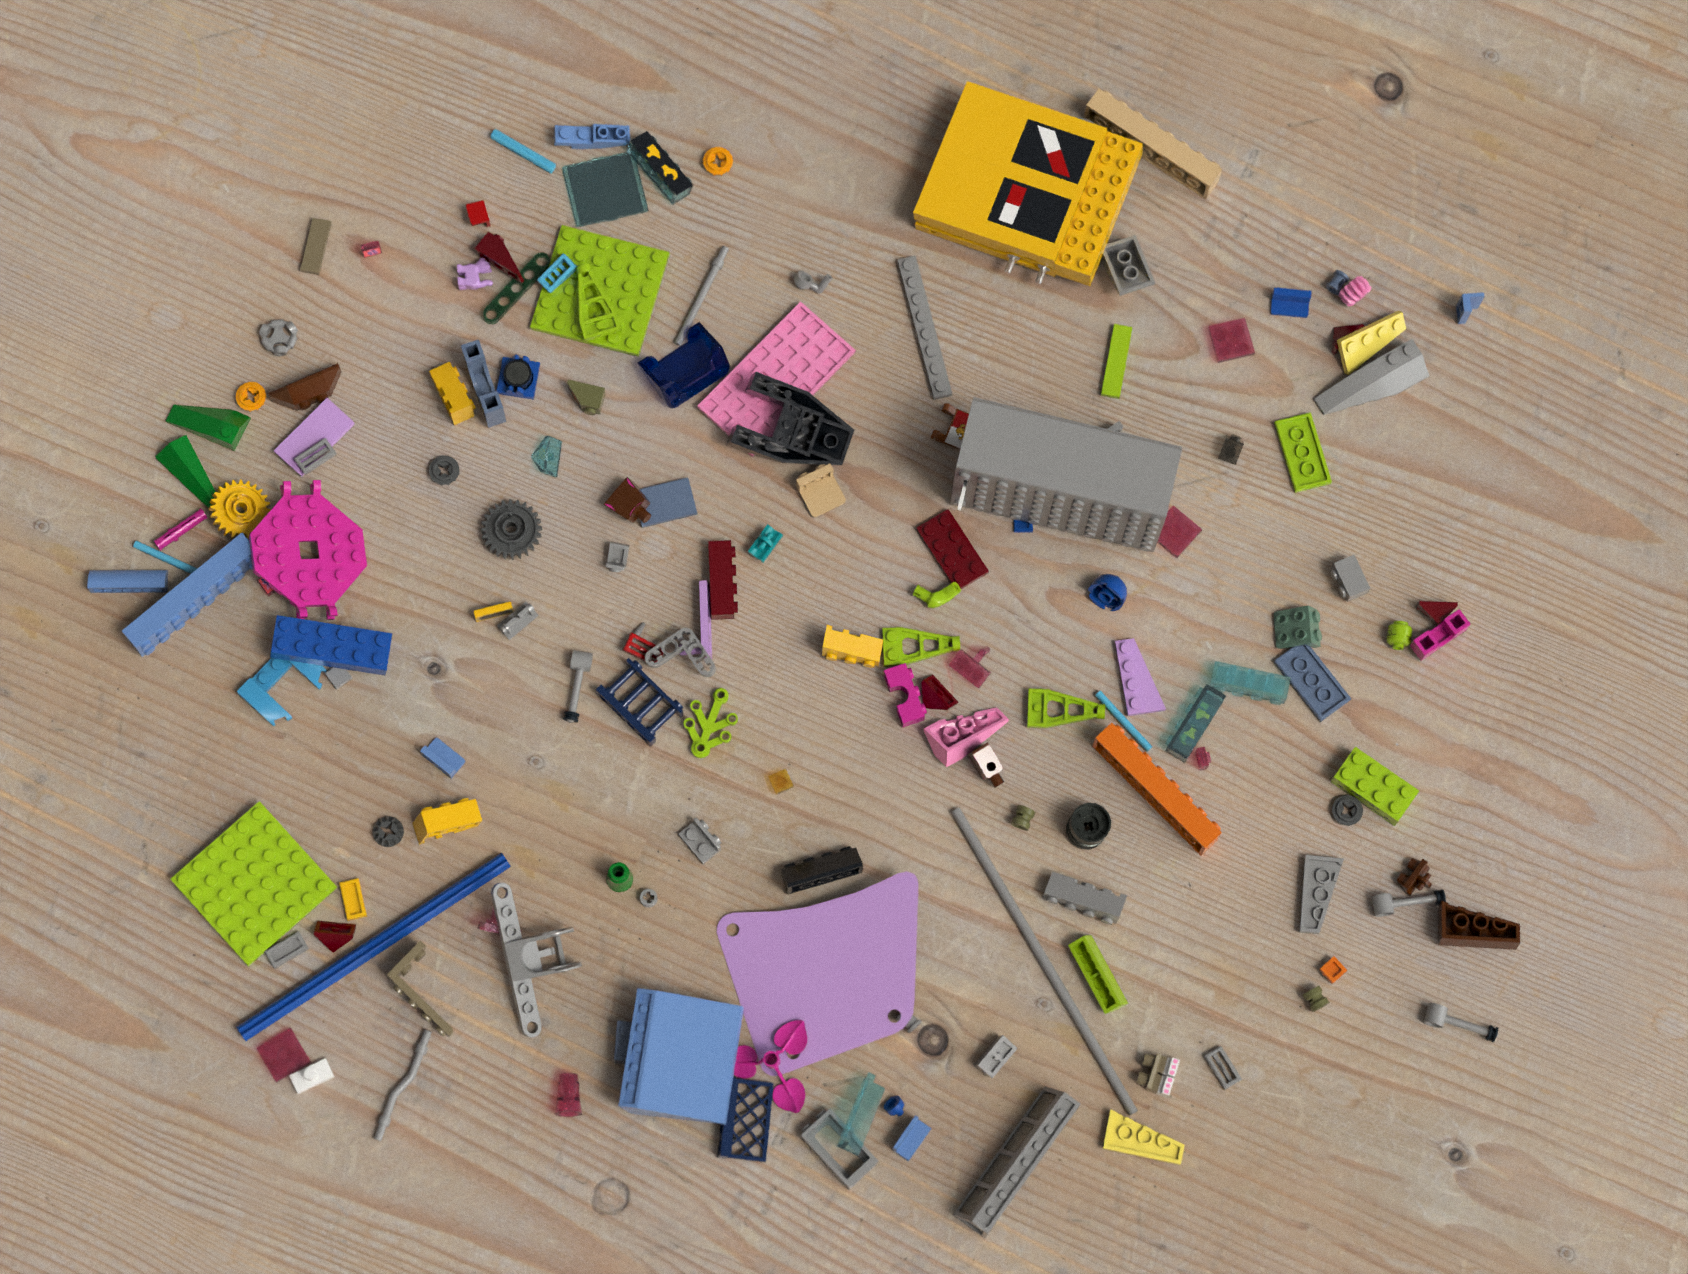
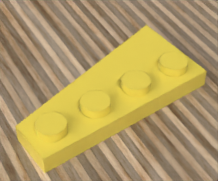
M1398 310L1337 340L1345 374H1351L1406 329L1403 312Z
M1110 1109L1103 1149L1181 1165L1184 1144L1155 1132L1151 1128L1143 1126Z

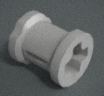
M901 1014L896 1018L897 1021L900 1020ZM912 1015L910 1021L905 1026L908 1029L907 1032L910 1034L922 1021L920 1019L917 1020Z

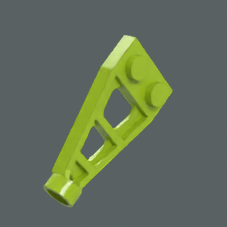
M590 264L578 266L576 272L579 287V322L584 340L589 341L621 332L616 311L594 277ZM594 286L598 296L586 299L584 288ZM600 303L605 310V314L590 319L588 317V306Z
M903 627L882 628L884 667H895L904 663L909 665L952 651H960V636H945ZM905 638L917 640L920 645L918 652L909 655L904 654L902 641ZM926 639L936 640L939 643V648L926 652L924 651L923 642ZM949 642H952V647H949Z
M1028 689L1027 728H1051L1091 719H1105V704H1098L1049 689ZM1056 701L1064 705V713L1058 717H1049L1047 715L1048 702ZM1069 704L1083 706V714L1070 716L1068 714ZM1094 708H1097V714L1094 713Z

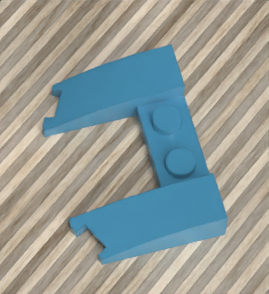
M271 658L252 679L249 678L236 692L272 726H276L274 720L286 717L287 721H289L293 717L267 692L292 666L320 690L322 683L318 681L321 671L327 672L323 666Z

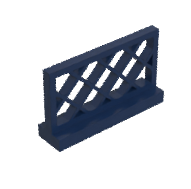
M733 1077L726 1125L720 1124L717 1158L766 1162L774 1083L736 1079ZM738 1084H745L750 1089V1092L742 1097L738 1092ZM760 1086L768 1087V1096L763 1100L755 1092ZM751 1093L759 1101L752 1109L744 1100ZM740 1102L749 1110L742 1117L736 1112V1106ZM760 1104L766 1110V1115L762 1119H759L753 1111ZM749 1113L757 1120V1123L751 1128L742 1120ZM739 1121L747 1130L740 1137L734 1132V1125ZM758 1124L764 1129V1135L759 1139L751 1131ZM749 1132L756 1142L747 1148L741 1141V1138ZM737 1141L745 1150L740 1155L731 1154L732 1145ZM758 1144L762 1149V1157H754L749 1149Z

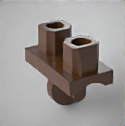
M1412 858L1407 865V868L1413 872L1409 877L1404 873L1399 875L1397 883L1404 888L1405 894L1411 896L1415 889L1421 891L1423 887L1429 889L1432 886L1429 881L1432 875L1428 873L1430 867L1427 865L1428 861L1424 859L1419 861Z

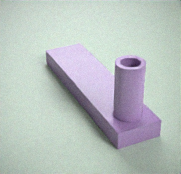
M707 580L699 581L700 643L712 659L710 584ZM694 648L691 655L701 654L702 650ZM685 650L680 653V656L687 655Z

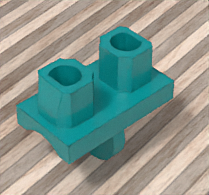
M767 524L748 550V553L764 563L783 537V534Z

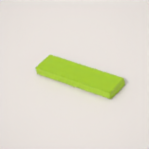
M1114 324L1101 396L1120 398L1133 327Z

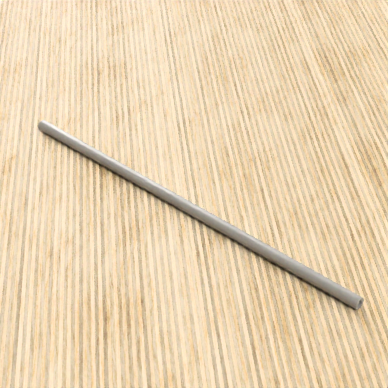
M960 808L955 809L951 813L1129 1116L1138 1111L969 822Z

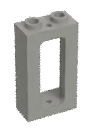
M824 1109L816 1116L818 1119L812 1125L808 1123L801 1130L803 1132L801 1139L845 1187L850 1190L878 1164V1160L831 1109L828 1111ZM830 1125L863 1161L864 1164L851 1176L816 1140L815 1135L824 1126Z

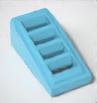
M563 253L537 280L551 293L568 279L578 266ZM564 262L569 266L568 269L562 265ZM558 267L564 272L562 275L557 270ZM554 272L559 278L556 280L551 273ZM547 277L553 282L552 285L545 280Z

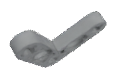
M689 628L680 629L650 649L645 655L646 663L651 668H658L685 650L703 677H711L716 672L714 662L694 632ZM686 633L687 635H690V636H689V639H690V640H689V641H686L685 639L682 640V639L684 638V637H683V634ZM676 638L678 639V641H681L680 644L682 646L679 647L678 643L675 641ZM669 643L675 645V650L671 653L665 651V647ZM694 648H700L702 650V653L699 657H693L691 655V652ZM658 650H662L663 654L665 655L664 658L662 655H660L661 653ZM652 655L658 656L657 662L651 661ZM704 660L708 666L711 665L709 672L706 670L702 671L704 667L700 661Z

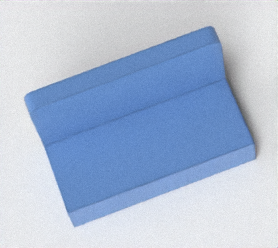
M1484 293L1461 295L1456 305L1458 324H1465L1472 309L1479 308L1485 297Z
M435 738L428 747L425 745L420 750L424 758L451 779L466 762L464 758L438 738Z
M915 1115L894 1145L892 1151L909 1162L931 1128L920 1121L919 1117Z

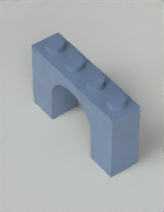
M479 339L461 345L463 358L488 428L506 422L504 409L499 394L495 391Z

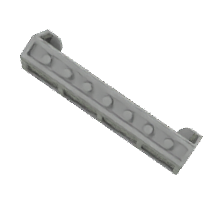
M1045 1086L953 1215L986 1238L1067 1122L1075 1114L1080 1103L1063 1091Z

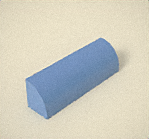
M90 570L87 588L90 593H167L168 570Z

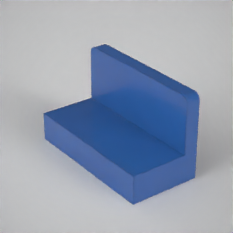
M1274 287L1271 300V315L1307 318L1312 291Z

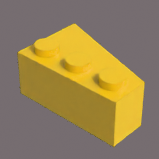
M448 362L430 370V377L453 424L456 425L474 417L473 410L476 407L472 399H469L466 394L468 391L464 382L461 383L458 379L460 374L456 366L452 367L451 363Z
M827 625L822 656L831 661L841 659L848 664H856L857 662L862 663L865 667L874 668L879 666L883 640L860 634V636L849 634V630L845 629L842 632L832 630L831 625Z
M469 798L459 800L458 803L451 804V802H447L434 809L433 807H426L421 810L412 824L420 845L425 843L424 840L429 837L436 836V839L442 838V834L450 832L455 834L477 827L482 822V817L476 799L469 800Z

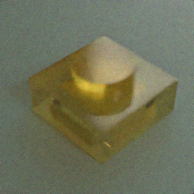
M786 769L768 776L776 795L794 788Z

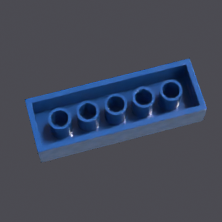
M277 615L270 658L385 676L392 633Z

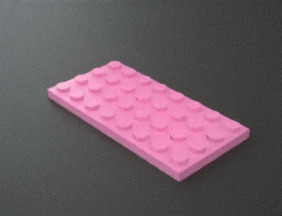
M800 302L701 401L697 408L728 436H730L732 427L740 425L772 437L782 406L745 392L751 374L759 372L814 395L855 354L856 350Z

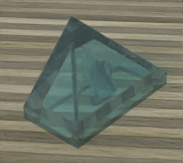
M545 436L531 455L540 472L554 478L558 475L562 447L561 440Z

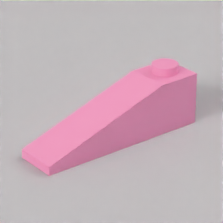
M996 707L975 712L972 716L963 717V715H960L950 721H946V719L939 720L924 728V733L934 755L948 767L963 759L1005 725L1009 719Z

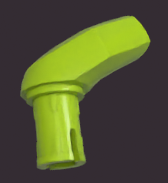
M952 582L942 590L932 593L918 585L912 595L926 602L928 608L934 609L952 600L961 592V588L956 582Z

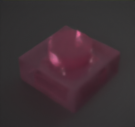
M1205 747L1197 748L1195 755L1199 770H1206L1209 767V763H1211L1210 753L1206 752Z

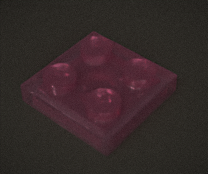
M1245 318L1208 327L1218 363L1255 354Z
M1173 505L1167 512L1158 543L1175 558H1178L1202 532V529Z
M291 1028L256 1048L277 1083L311 1063Z

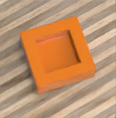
M1333 956L1319 971L1333 984L1347 972V969Z

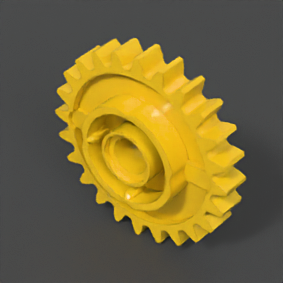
M242 479L239 480L238 484L234 480L231 481L230 485L225 482L224 488L220 486L217 489L218 492L213 494L215 499L210 501L213 506H210L209 510L214 512L210 515V518L216 519L213 525L218 524V531L223 529L224 536L230 533V537L233 539L234 536L243 533L249 539L250 533L271 511V509L267 508L270 502H265L267 495H261L263 489L256 490L257 484L251 487L250 481L243 484ZM236 507H242L244 513H239Z

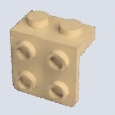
M831 464L819 465L815 468V471L811 473L805 472L796 479V487L811 516L814 518L846 502V498L833 476L834 470Z

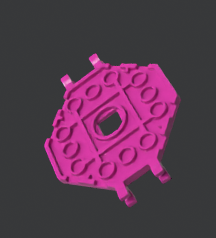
M313 480L312 484L309 485L311 495H291V481H283V485H280L282 498L249 535L253 573L263 578L279 595L282 594L290 601V604L296 608V618L305 619L308 617L306 607H326V619L334 620L335 616H338L335 603L367 567L363 530L321 495V480ZM299 542H315L317 544L318 559H301Z

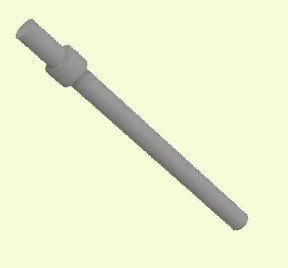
M722 246L717 258H714L711 264L712 268L674 344L681 346L718 271L724 265V259L729 251L728 247Z

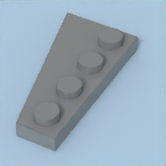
M1304 856L1299 933H1320L1344 861L1343 858Z

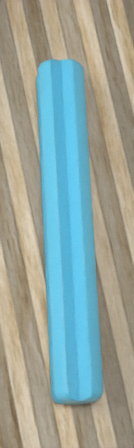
M494 129L491 133V139L545 171L549 173L554 172L556 164L497 129Z

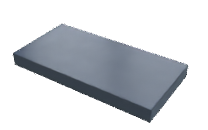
M1310 646L1292 647L1274 660V664L1320 722L1351 700V697Z

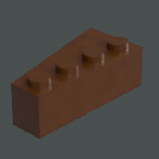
M1441 901L1438 907V945L1516 950L1519 946L1520 924L1498 917L1493 918L1485 915V913L1478 911L1476 913L1466 910L1464 907H1456Z

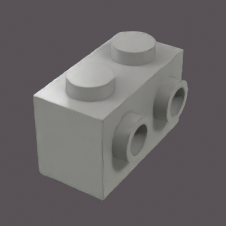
M1355 555L1333 563L1330 573L1333 580H1337L1340 586L1338 589L1342 598L1345 597L1348 602L1369 592L1370 586Z

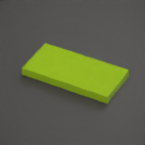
M1311 412L1274 421L1294 492L1297 493L1331 484L1332 480Z

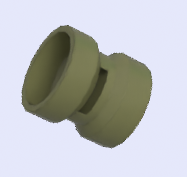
M1018 805L1016 809L1017 814L1012 818L1011 825L1028 831L1031 825L1030 820L1034 818L1036 812L1026 806Z
M1320 986L1303 994L1304 999L1310 1002L1312 1012L1330 1003L1327 997L1322 995Z

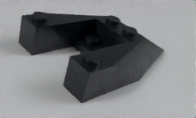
M759 372L751 374L745 392L782 406L772 437L740 425H735L732 427L726 445L781 463L842 466L855 430L808 391Z

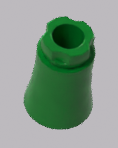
M614 863L608 869L606 876L607 885L615 892H625L633 884V874L624 863ZM617 873L623 874L621 877H615Z

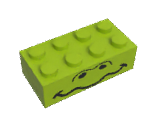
M1354 747L1331 780V783L1348 795L1356 797L1361 804L1393 826L1398 823L1419 792L1418 789L1357 747Z

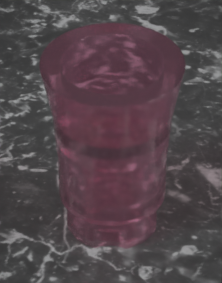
M560 1074L555 1109L556 1116L577 1117L582 1115L578 1074Z

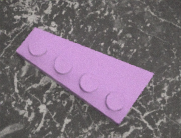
M1135 639L1115 641L1127 716L1165 711L1166 708Z

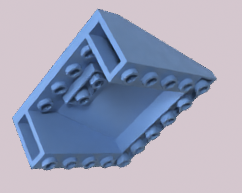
M637 988L618 1106L630 1114L726 1125L744 1007L663 991Z

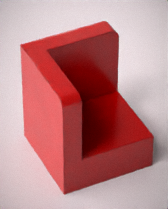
M484 200L466 204L472 226L486 223L487 227L491 226Z

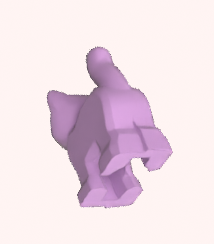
M479 258L475 264L464 266L457 264L459 276L465 275V278L458 277L459 290H476L492 286L493 281L488 279L480 281L479 273L492 272L489 262L484 258Z

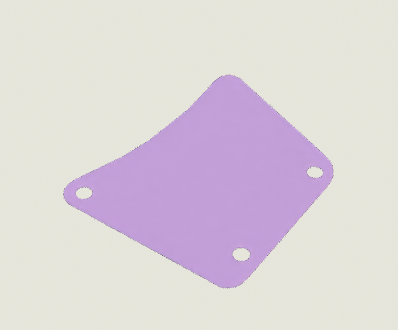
M897 873L856 893L809 907L783 911L737 912L722 917L717 925V935L740 1005L744 1007L743 1014L759 1061L768 1051L776 1052L782 1049L774 1043V1036L780 1027L791 1021H804L807 1045L796 1059L788 1058L786 1050L779 1054L781 1063L778 1068L781 1074L895 1034L908 1024L913 1015L915 999L919 885L918 879L913 873ZM734 923L738 925L739 933L736 936H729L726 929L729 924ZM894 1009L898 1010L901 1014L900 1020L896 1023L888 1019V1013ZM765 1063L760 1064L766 1074L770 1076L778 1075L775 1069H769Z

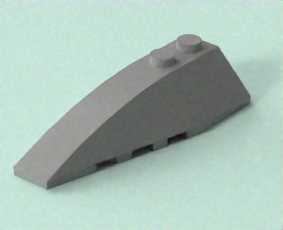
M1413 339L1338 382L1314 398V401L1323 415L1351 406H1358L1387 396L1398 395L1429 377V373L1421 351Z

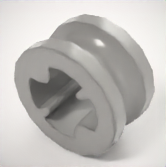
M652 889L643 890L640 894L641 904L647 908L656 905L658 899L656 892ZM648 893L651 897H654V900L651 899V903L643 900V897H646Z

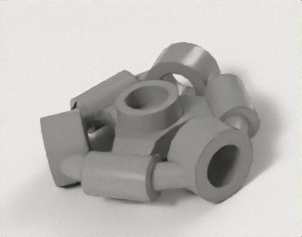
M284 319L271 320V323L263 324L260 329L261 343L267 351L273 352L275 356H285L290 349H293L298 339L296 337L298 329L292 321L287 322ZM286 326L292 335L287 336L283 331V327ZM272 327L274 329L273 335L267 338ZM282 343H283V344L286 345V346H276V347H274V345H276V344H282Z

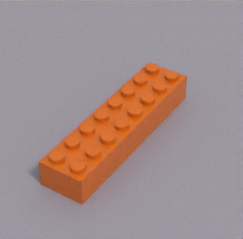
M1110 723L1095 738L1092 747L1202 856L1218 841L1222 833L1220 826L1215 821L1211 822L1206 817V812L1201 807L1197 808L1192 803V798L1186 793L1183 794L1179 790V785L1174 780H1169L1165 776V771L1160 766L1156 767L1151 762V757L1146 752L1142 753L1137 748L1138 744L1132 738L1128 739L1124 735V730L1119 725Z

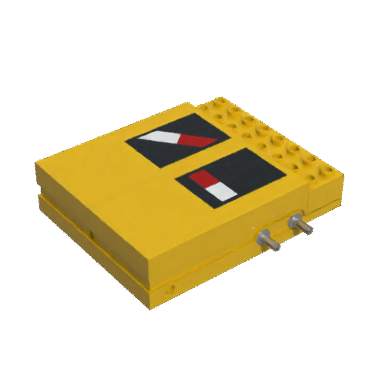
M967 81L914 209L915 228L1007 260L1005 272L1009 268L1008 273H1011L1014 263L1039 271L1035 280L1038 284H1041L1044 275L1048 274L1053 277L1058 275L1091 286L1142 157L1143 143L1108 132L1106 127Z

